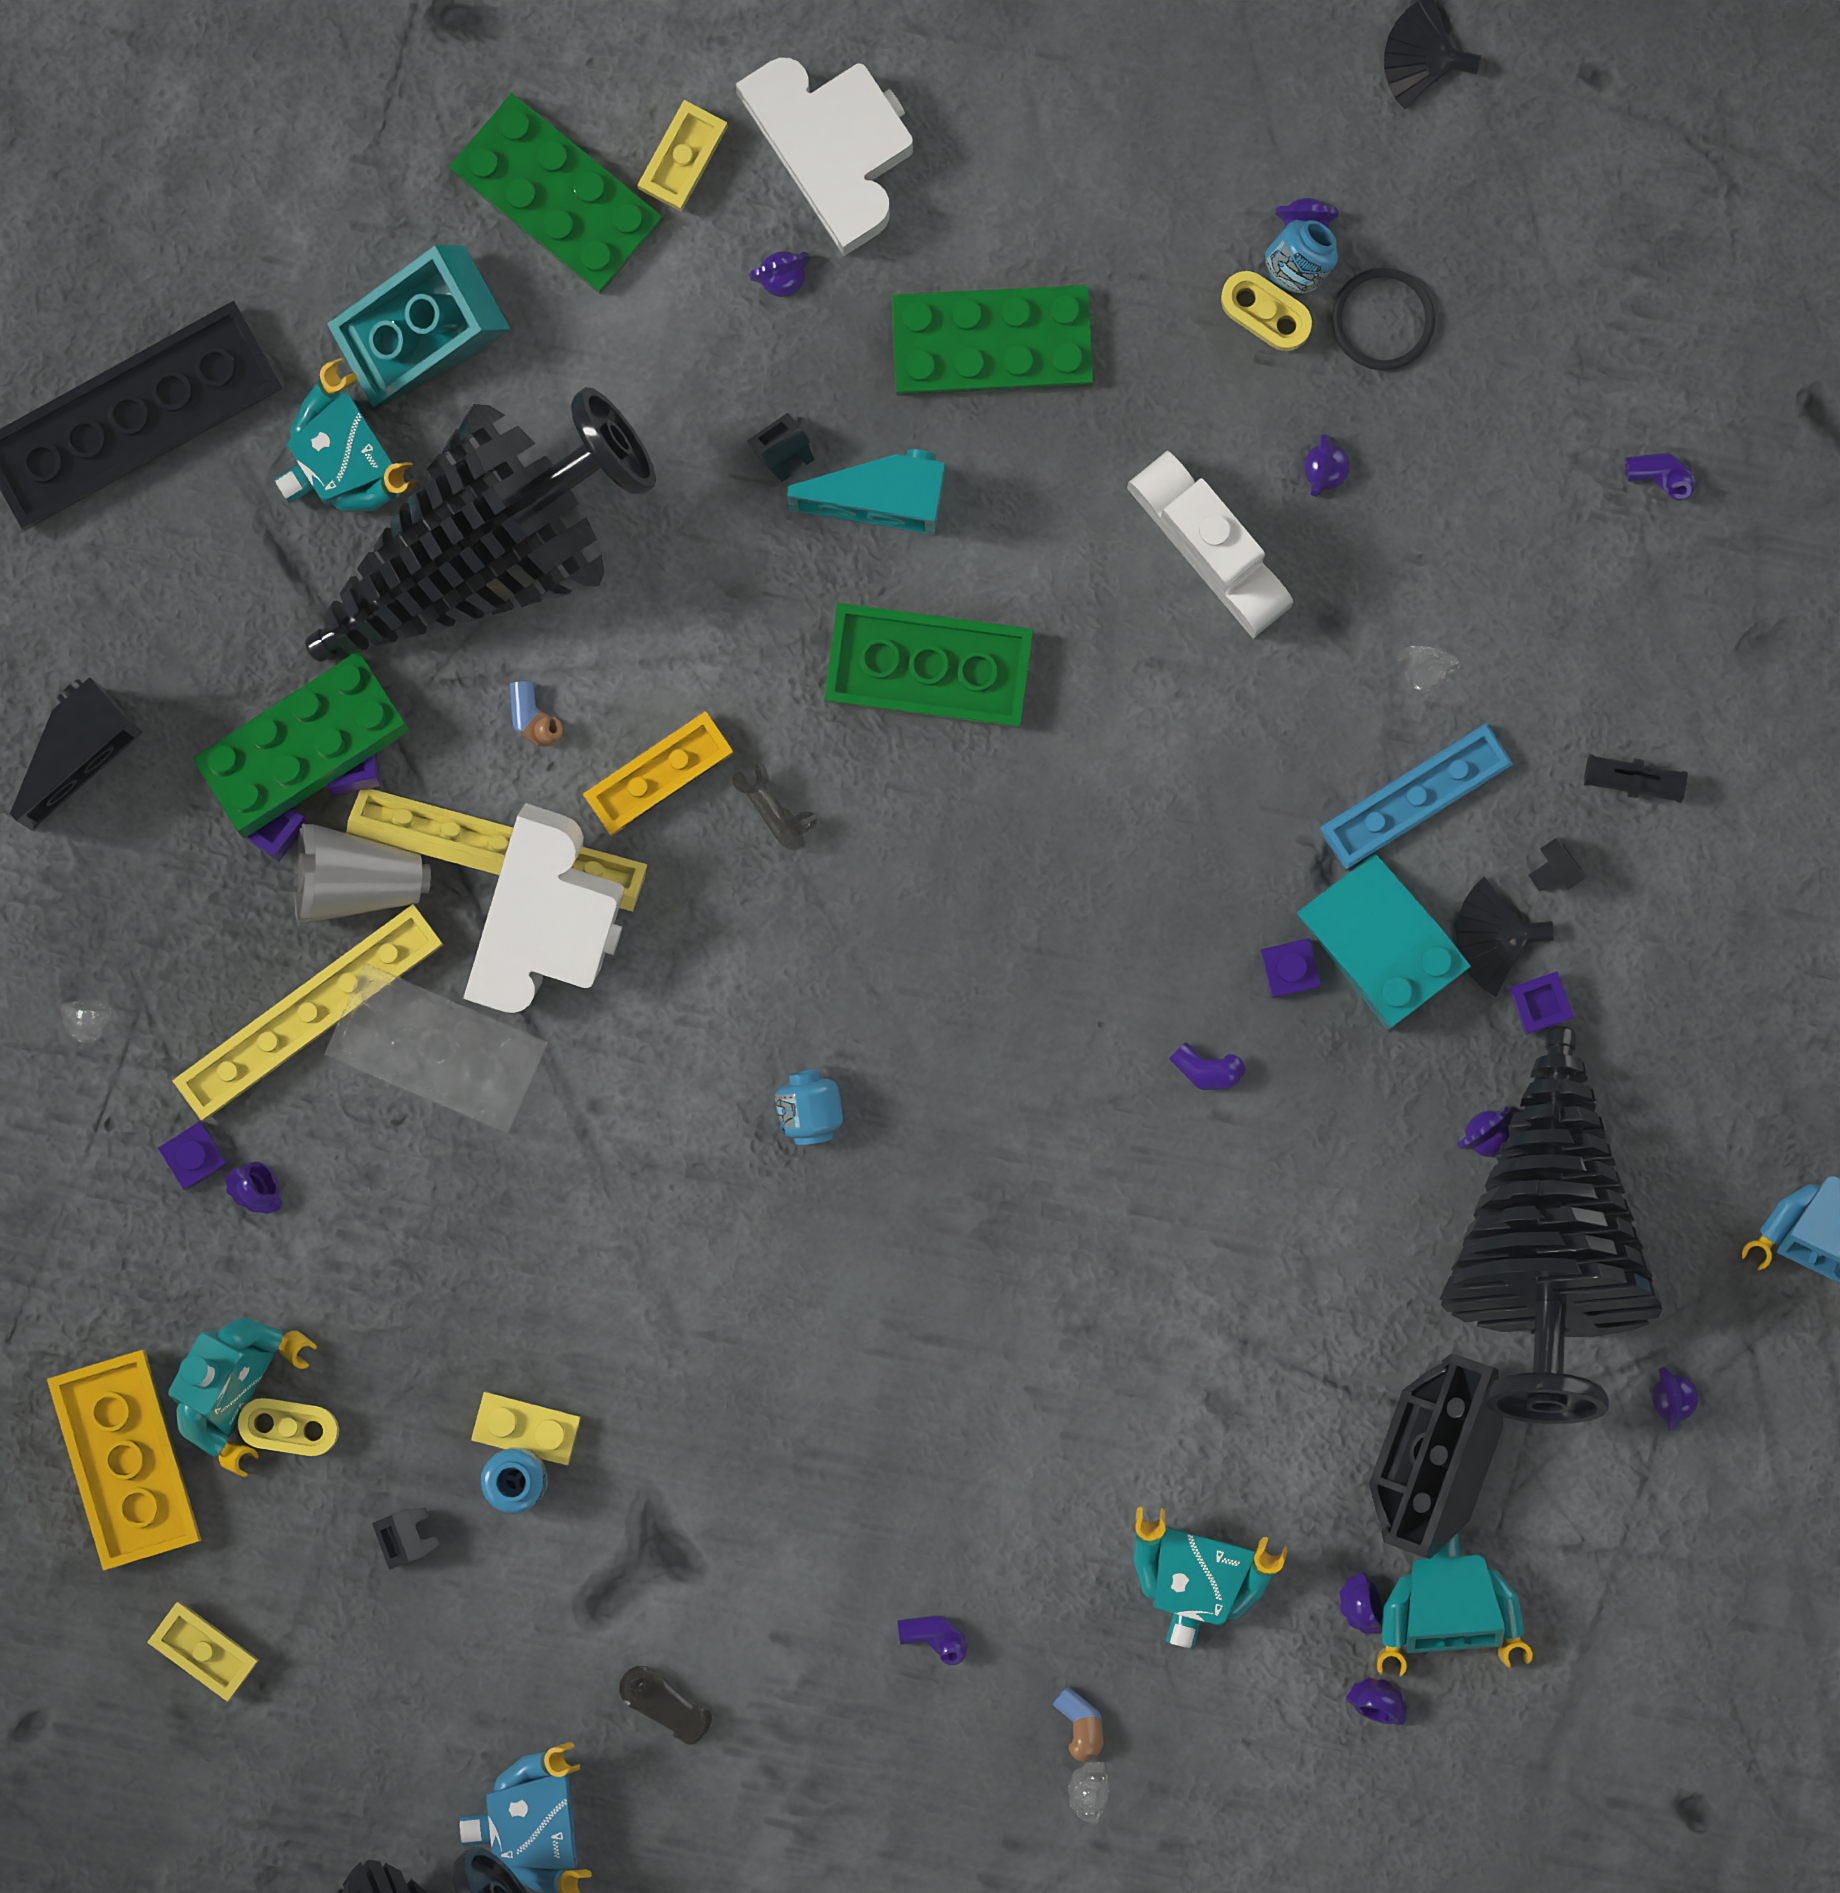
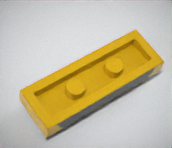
M705 711L584 792L583 795L609 834L613 836L732 756L734 752Z

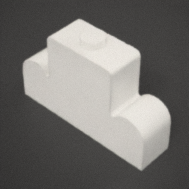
M791 58L772 60L736 83L737 95L843 256H846L877 236L886 228L890 217L889 198L883 187L872 180L911 156L913 152L912 136L899 118L905 112L890 89L882 92L867 68L863 64H856L814 92L809 93V79L805 68L798 61Z
M1169 451L1164 452L1128 482L1127 489L1253 639L1292 607L1293 599L1279 579L1263 564L1265 553L1204 479L1200 478L1195 483L1189 472Z
M525 803L517 815L463 999L503 1012L515 1013L522 1011L532 1002L542 984L543 975L582 988H589L601 969L605 953L614 955L622 932V926L614 923L624 888L619 883L571 868L583 847L584 840L582 830L574 820Z

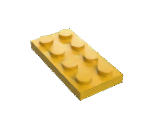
M139 1350L48 1378L47 1382L103 1571L202 1541L146 1351Z

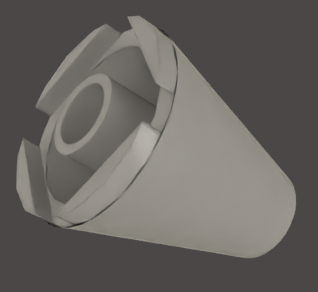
M302 824L298 834L295 860V876H298V891H294L296 921L311 923L419 903L420 895L428 894L430 890V864H422L421 854L315 824Z

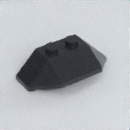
M1451 1353L1442 1360L1440 1365L1427 1371L1402 1390L1369 1482L1375 1510L1383 1529L1381 1533L1384 1543L1431 1559L1470 1521L1504 1426L1503 1416L1491 1412L1486 1406L1487 1390L1494 1381L1499 1379L1498 1369Z

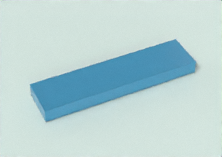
M1485 723L1327 822L1319 830L1344 870H1347L1510 768L1513 763L1488 723Z

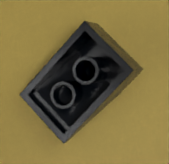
M91 677L84 683L80 679L75 680L58 695L57 700L60 704L50 714L10 811V815L15 821L30 830L35 829L143 733L111 695Z

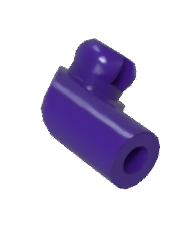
M1669 453L1625 457V471L1628 482L1652 479L1671 498L1678 501L1686 500L1693 494L1695 488L1694 476L1675 456Z
M1187 1042L1169 1058L1201 1090L1230 1089L1239 1083L1240 1078L1245 1073V1065L1238 1056L1227 1054L1224 1059L1204 1060Z
M937 1615L897 1620L900 1645L926 1642L941 1656L940 1660L947 1665H957L965 1659L968 1649L966 1638L947 1618Z

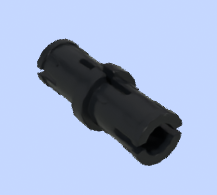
M1589 754L1583 785L1627 792V797L1637 799L1640 794L1682 803L1688 772L1644 765L1645 762L1642 759L1634 758L1633 762L1630 763Z

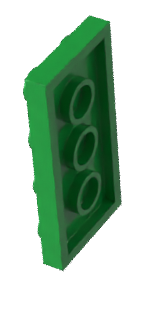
M513 93L507 97L449 166L450 171L599 294L605 290L663 221V217Z
M1088 285L891 295L896 395L1093 386Z
M837 603L824 702L1020 728L1033 629Z
M357 652L200 752L192 759L235 829L244 839L407 734L410 730L361 653Z

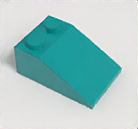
M465 245L433 246L327 323L352 371L356 373L357 380L373 408H379L471 358L511 330Z
M908 449L906 456L894 454L788 486L787 500L789 510L935 536L945 481V463L936 461L937 455L935 453Z
M1376 853L1372 854L1296 913L1387 1031L1471 967L1440 926Z

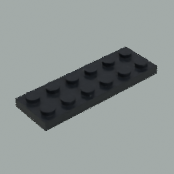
M233 300L0 429V491L23 531L32 528L283 389L235 301Z

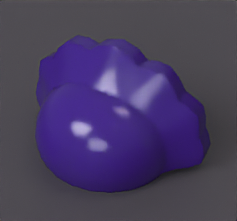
M1301 198L1295 200L1289 206L1277 207L1275 215L1283 220L1285 226L1296 220H1314L1329 228V223L1339 216V212L1336 207H1327L1319 200Z
M786 251L773 253L763 260L758 269L752 270L749 273L750 280L762 284L764 289L771 295L777 297L790 296L801 288L805 279L804 268L810 257L807 252L800 254Z
M1320 434L1318 445L1309 451L1305 459V475L1312 484L1310 495L1317 497L1325 489H1333L1340 486L1349 473L1348 456L1341 448L1332 445L1327 435Z
M1506 1105L1498 1112L1488 1110L1475 1115L1466 1127V1137L1457 1143L1459 1148L1472 1149L1477 1154L1485 1157L1497 1156L1502 1142H1506L1509 1138L1508 1127L1510 1124L1508 1121L1511 1109Z
M250 1162L242 1168L233 1169L227 1175L225 1180L227 1185L226 1193L233 1197L237 1205L246 1207L251 1212H262L265 1214L278 1211L281 1208L282 1200L279 1196L278 1180L272 1170L263 1163Z
M1665 1367L1658 1369L1660 1380L1653 1389V1405L1658 1415L1666 1420L1668 1431H1675L1679 1422L1690 1417L1696 1410L1698 1393L1693 1382L1688 1378L1673 1375Z
M1365 1572L1348 1578L1345 1587L1339 1593L1342 1601L1340 1611L1347 1618L1351 1627L1359 1629L1365 1634L1381 1633L1383 1609L1375 1585L1369 1581Z
M1369 1677L1363 1682L1355 1683L1346 1696L1347 1702L1355 1706L1357 1712L1371 1720L1396 1725H1403L1405 1722L1406 1705L1403 1702L1401 1692L1393 1688L1386 1680H1376Z

